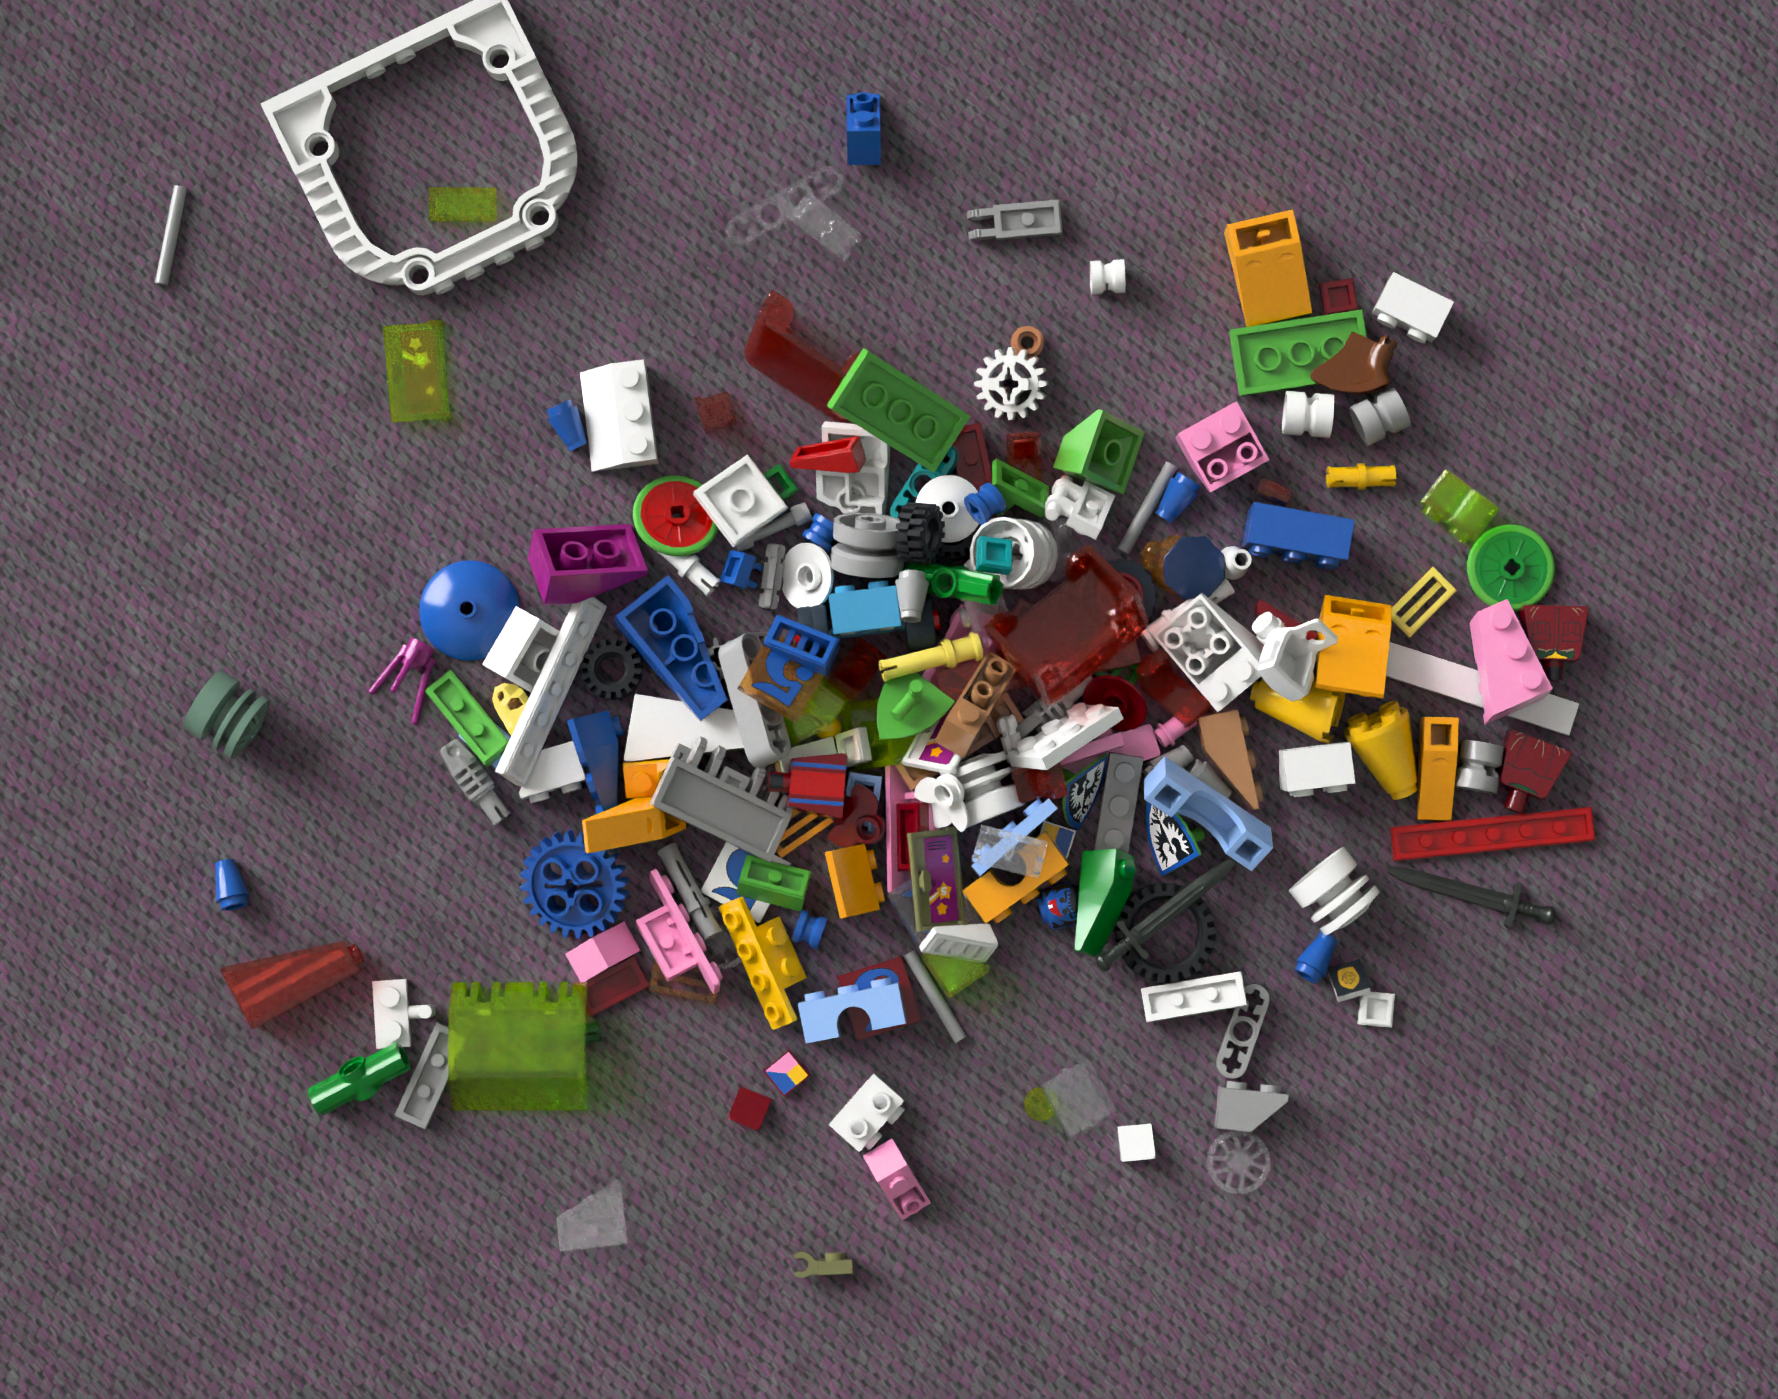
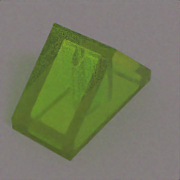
M923 953L922 960L949 999L988 973L990 965L928 953Z

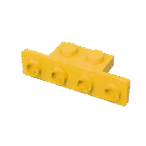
M743 897L720 905L719 911L723 921L727 926L737 953L742 960L751 985L757 994L771 1028L774 1030L796 1021L797 1017L784 989L807 977L780 916L756 926Z

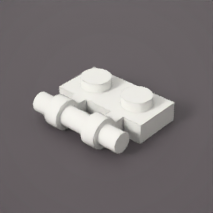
M1069 475L1061 476L1054 483L1051 491L1052 495L1047 498L1045 503L1046 518L1056 520L1058 516L1064 515L1068 517L1065 525L1073 528L1081 535H1087L1096 540L1115 495L1087 481L1081 487L1073 483V479Z

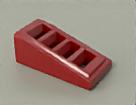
M856 436L799 446L789 463L791 468L859 473L866 462V456L860 437Z

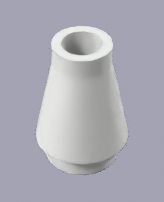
M1235 546L1226 547L1221 550L1224 554L1225 578L1235 580L1244 576L1252 561L1250 553ZM1236 556H1238V560L1241 562V566H1239L1236 563Z

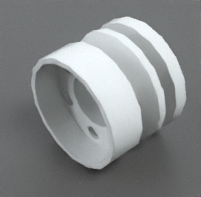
M1010 517L993 518L981 525L973 536L970 547V559L974 571H976V541L979 536L1012 540L1011 573L1009 576L994 574L1000 575L1004 589L1026 590L1037 588L1045 583L1055 570L1058 559L1057 544L1051 532L1041 523Z
M1005 751L991 754L984 753L960 762L957 767L955 777L963 786L964 804L969 814L967 828L1025 805L1018 784L1001 785L1000 780L1012 772L1011 767L997 772L994 765L1007 760Z
M1344 846L1319 863L1289 889L1291 895L1302 908L1316 901L1320 905L1311 918L1314 923L1326 915L1330 917L1320 927L1321 932L1325 936L1335 930L1346 927L1369 908L1373 899L1380 893L1376 885L1369 887L1364 892L1359 890L1369 880L1367 874L1353 881L1350 879L1349 875L1358 863Z

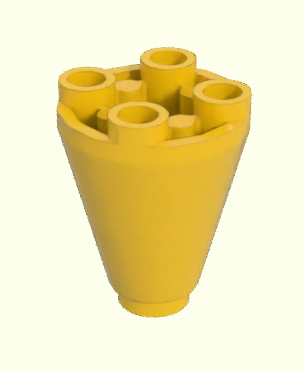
M1390 701L1381 705L1379 711L1367 716L1366 713H1359L1347 719L1349 727L1344 731L1346 740L1351 743V747L1385 792L1390 794L1393 800L1402 799L1417 791L1415 784L1417 783V772L1410 715L1407 708L1400 707L1398 701Z

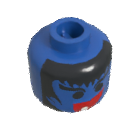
M1066 882L1046 887L1042 890V897L1037 898L1042 923H1048L1053 930L1077 925L1079 892H1077L1073 883Z

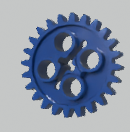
M572 829L565 833L564 839L559 831L551 836V840L547 837L543 838L540 841L541 847L536 845L530 851L533 857L528 856L523 862L528 869H524L520 873V877L528 880L520 886V890L529 892L523 903H533L535 906L529 914L535 915L540 913L542 917L539 925L541 926L549 921L551 923V933L555 932L558 927L562 928L564 938L572 930H574L577 939L584 935L585 930L590 937L595 935L597 927L601 931H605L609 926L608 921L614 923L619 917L616 912H621L626 906L621 900L629 895L627 890L621 888L629 882V878L620 877V873L625 870L626 865L615 864L620 854L614 853L609 855L607 853L608 850L586 853L583 831L577 838H575ZM583 861L590 862L595 868V873L586 871L583 867ZM550 863L558 864L562 869V874L553 872ZM593 881H602V882H603V885L598 884V883H592V882H593ZM546 883H548V884H550V885H557V886H556V887H547V886H546ZM586 894L594 895L598 899L599 905L596 906L589 903ZM554 895L563 897L566 907L558 905L555 902Z

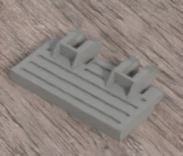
M700 736L695 741L692 749L677 743L649 805L766 862H771L792 817L791 812L793 809L786 807L787 796L783 794L777 807L774 806L780 792H768L767 789L763 800L756 797L765 778L766 768H755L752 776L749 778L727 766H723L719 777L716 778L715 776L726 753L724 747L719 745L713 750L705 770L702 771L697 766L706 750L707 739Z

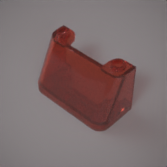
M772 289L762 304L744 347V355L747 362L753 368L836 422L850 423L851 421L826 405L860 352L853 354L844 366L841 367L793 336V332L788 328L794 318L793 306L785 297Z
M1089 544L1068 557L1065 568L1067 579L1017 618L1009 611L997 613L984 626L987 636L1035 694L1048 705L1061 700L1135 641L1144 632L1148 624V617L1139 592Z

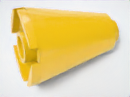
M1314 677L1309 693L1301 699L1291 702L1274 691L1262 678L1260 682H1254L1250 700L1255 701V708L1322 743L1331 744L1334 735L1328 733H1330L1331 726L1338 727L1346 693L1315 688L1316 677Z

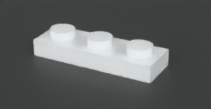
M1241 971L1141 988L1146 1022L1248 1006Z

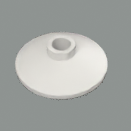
M944 475L932 479L921 489L916 499V503L936 504L940 507V511L943 513L941 521H945V527L942 528V532H945V538H942L941 542L946 543L957 542L967 538L979 525L971 517L964 504V498L970 493L976 494L978 491L970 482L954 475ZM952 502L955 505L954 513L950 515L945 514L942 511L943 504Z
M800 543L794 546L786 554L785 560L782 563L784 564L782 576L784 582L783 593L786 599L796 608L822 605L829 597L828 594H830L833 586L834 574L831 568V560L827 553L816 544Z

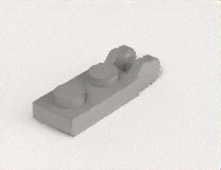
M1060 200L993 205V208L967 211L968 220L980 221L982 219L994 218L995 228L975 229L968 232L969 240L972 241L994 238L996 240L1054 236L1062 235L1063 233Z

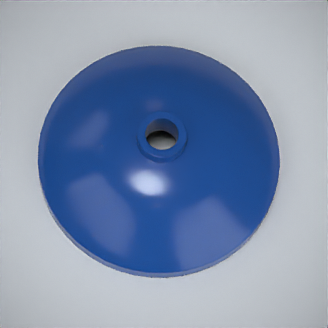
M460 561L442 568L427 583L420 600V622L426 637L439 651L458 660L476 661L487 657L515 607L520 608V603L513 584L499 569L480 561ZM465 603L473 605V611L469 615H464L461 611Z

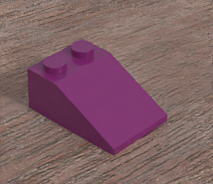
M631 524L534 529L528 561L544 605L579 603L644 577L648 573Z

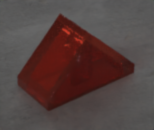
M1040 431L1006 434L1007 464L1042 482Z

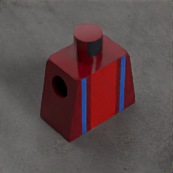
M840 753L792 758L789 762V773L769 772L768 792L787 793L786 807L789 809L840 820L843 818L847 754Z

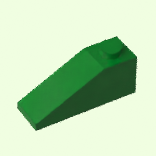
M1118 849L1082 851L1075 951L1093 958L1097 954H1101L1132 891L1133 877L1135 875L1134 856Z

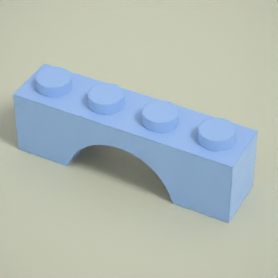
M1164 756L1144 779V800L1171 818L1174 815L1180 814L1201 824L1217 839L1225 854L1250 871H1253L1273 849L1271 827Z

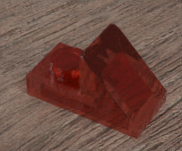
M860 637L827 682L855 702L879 669V660H885L887 656Z
M1060 762L1048 770L1022 767L1013 770V778L1020 803L1042 797L1058 799L1068 796Z

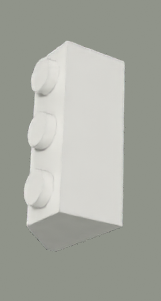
M644 359L611 363L580 372L592 472L659 464L647 366Z

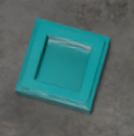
M979 536L976 541V571L1009 576L1012 571V540Z

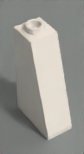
M635 694L624 761L633 762L671 758L677 743L692 749L695 741L700 736L706 738L708 742L703 754L712 753L719 745L724 747L726 751L742 750L744 746L734 710L717 708L700 722L682 701Z

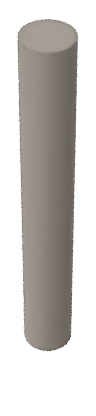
M174 185L155 279V283L168 286L187 192L186 187Z
M1167 461L1165 462L1117 547L1119 551L1126 555H1129L1166 490L1170 478L1174 476L1177 470L1175 465Z
M914 949L903 957L954 1042L957 1043L967 1037L916 950Z

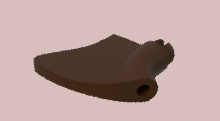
M1352 331L1343 348L1332 358L1316 367L1311 372L1310 378L1313 382L1340 393L1368 394L1379 391L1392 383L1388 376L1387 368L1394 355L1393 350L1396 349L1397 342L1395 339H1389L1388 335H1383L1378 343Z

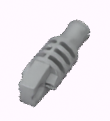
M1084 668L1062 687L1059 685L1052 687L1022 712L1026 719L1016 727V731L1020 732L1021 739L1028 737L1035 730L1040 733L1042 731L1041 727L1044 724L1055 719H1061L1067 715V709L1072 708L1074 702L1083 696L1087 684L1093 679Z
M458 739L449 742L439 751L457 784L470 801H473V803L478 802L492 821L493 826L511 814L494 792L495 783L476 757Z

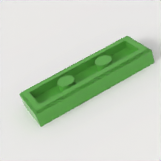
M451 669L425 690L487 768L503 755L509 740Z

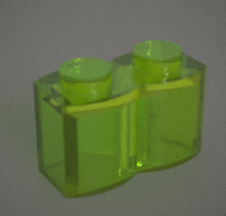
M1447 469L1442 472L1419 503L1424 507L1421 512L1428 519L1437 524L1440 520L1451 527L1448 531L1449 534L1463 544L1467 540L1474 543L1499 511V508L1491 501L1473 490Z

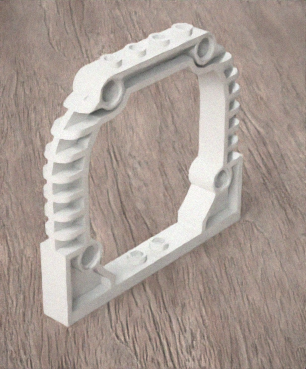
M473 0L261 103L291 168L298 178L329 244L339 259L353 272L363 278L385 285H406L416 295L424 296L434 291L437 295L443 294L455 287L453 282L463 277L466 280H471L482 275L485 272L483 268L494 262L499 266L511 261L515 257L514 252L523 248L530 251L545 243L543 238L551 235L558 226L556 211L569 196L576 177L578 154L574 135L508 0ZM451 35L456 47L467 49L482 56L483 64L492 78L499 81H510L540 142L544 157L541 182L539 186L527 191L518 198L511 218L437 254L429 249L416 247L393 256L371 244L362 233L331 168V165L339 157L338 144L328 133L330 121L337 105L331 93L365 76L368 79L378 77L386 71V66L396 61L398 64H404L415 58V52ZM498 55L509 57L508 64L503 68L492 66L494 58ZM317 143H328L329 147L324 155H313V148ZM546 211L549 213L547 223L540 226L533 224L532 217L536 212ZM420 269L427 270L429 276L426 282L423 284L413 283L412 276L414 272Z

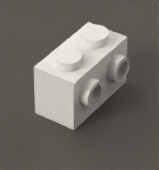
M1393 272L1372 314L1378 316L1377 321L1389 328L1395 329L1397 325L1407 330V336L1417 342L1425 343L1427 340L1432 343L1436 339L1454 302Z
M873 1073L829 1123V1126L859 1152L864 1146L870 1150L882 1137L878 1130L884 1123L888 1121L892 1125L904 1112L905 1109L900 1106L904 1099Z

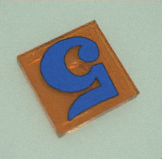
M780 636L778 642L783 643L785 638ZM792 643L791 647L796 648L797 645ZM762 644L737 689L797 723L823 675L772 651Z

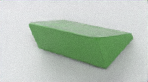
M746 855L738 882L737 895L801 911L812 872L774 861L766 862L758 857Z

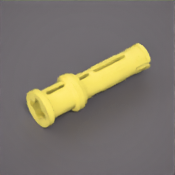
M973 631L969 633V636L957 640L943 639L937 647L886 660H879V669L881 671L894 668L881 673L884 682L943 665L946 668L952 669L956 667V664L972 659H975L977 662L982 661L983 648L977 632Z

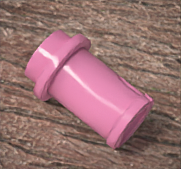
M1185 707L1163 725L1158 723L1156 725L1157 729L1153 732L1156 739L1165 748L1168 745L1174 746L1176 739L1191 728L1196 727L1198 723L1194 719L1193 714Z

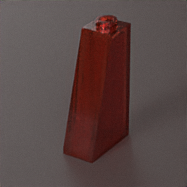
M340 941L230 965L220 969L251 1029H257L362 972L363 968L360 963L365 960L356 944L350 946L348 941Z

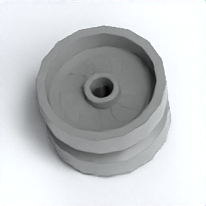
M847 513L835 517L833 522V538L839 543L831 548V568L840 573L858 577L886 578L898 576L903 571L905 564L898 557L899 551H896V545L898 544V541H895V535L898 534L896 523H900L899 518L875 513Z

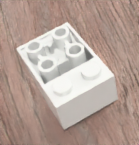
M1203 593L1198 595L1153 634V637L1217 712L1222 710L1261 677L1258 668L1264 647L1262 643Z

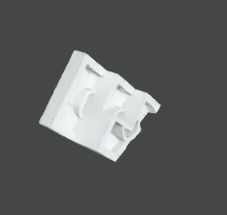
M825 421L822 425V442L856 436L860 437L866 462L859 473L816 470L817 499L829 506L839 508L844 514L875 513L885 515L889 485L890 445L856 424Z

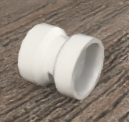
M1124 259L1113 260L1106 265L1101 261H1090L1091 295L1102 294L1107 289L1112 290L1114 293H1125Z

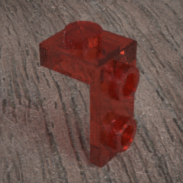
M1160 647L1152 655L1145 656L1139 663L1136 673L1141 690L1186 727H1190L1210 708V702L1173 672L1169 655Z

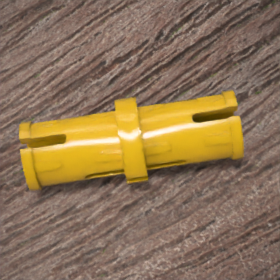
M1357 463L1356 467L1328 466L1326 472L1329 473L1326 474L1327 488L1356 487L1357 490H1365L1366 487H1395L1396 481L1393 480L1396 479V468L1394 465L1365 466V463Z

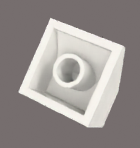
M515 607L482 665L532 693L560 631L528 612Z

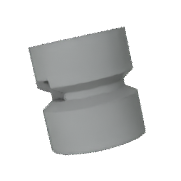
M1393 387L1375 395L1373 403L1366 399L1349 408L1351 419L1366 446L1384 439L1386 431L1397 433L1411 426L1406 407Z
M1462 740L1459 759L1463 764L1456 769L1455 787L1481 793L1497 794L1500 775L1496 772V768L1502 766L1505 747L1480 741Z

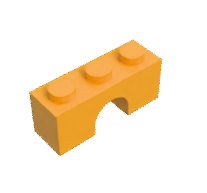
M1047 830L1017 851L1026 864V875L1020 883L1006 884L996 876L993 870H990L962 890L985 923L992 919L996 924L1013 913L1009 907L1018 900L1026 904L1040 894L1037 887L1048 880L1052 885L1068 874L1064 868L1070 862Z

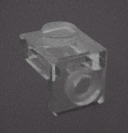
M1003 594L995 605L960 599L963 608L958 609V614L963 628L969 627L973 634L980 633L981 629L1010 620Z

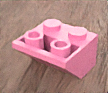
M1237 401L1181 431L1175 438L1191 468L1210 493L1269 461L1266 452Z

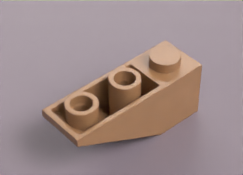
M988 650L945 719L934 742L965 758L1018 667Z
M1237 709L1197 718V727L1203 753L1250 810L1259 809L1258 802L1263 801V795L1259 781L1254 782L1251 769L1256 768V762L1252 748L1246 749L1244 736L1249 735L1246 717L1239 716Z

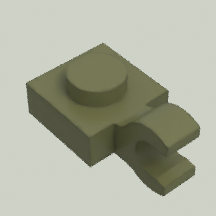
M806 1251L794 1253L795 1259L804 1258L808 1262L806 1270L795 1271V1276L798 1278L818 1274H853V1258H845V1252L825 1253V1259L819 1260L813 1258Z

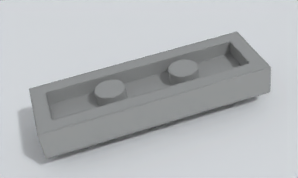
M1109 752L1093 850L1118 849L1128 853L1143 757Z
M439 1022L436 1023L394 1116L427 1129L469 1037L468 1035Z

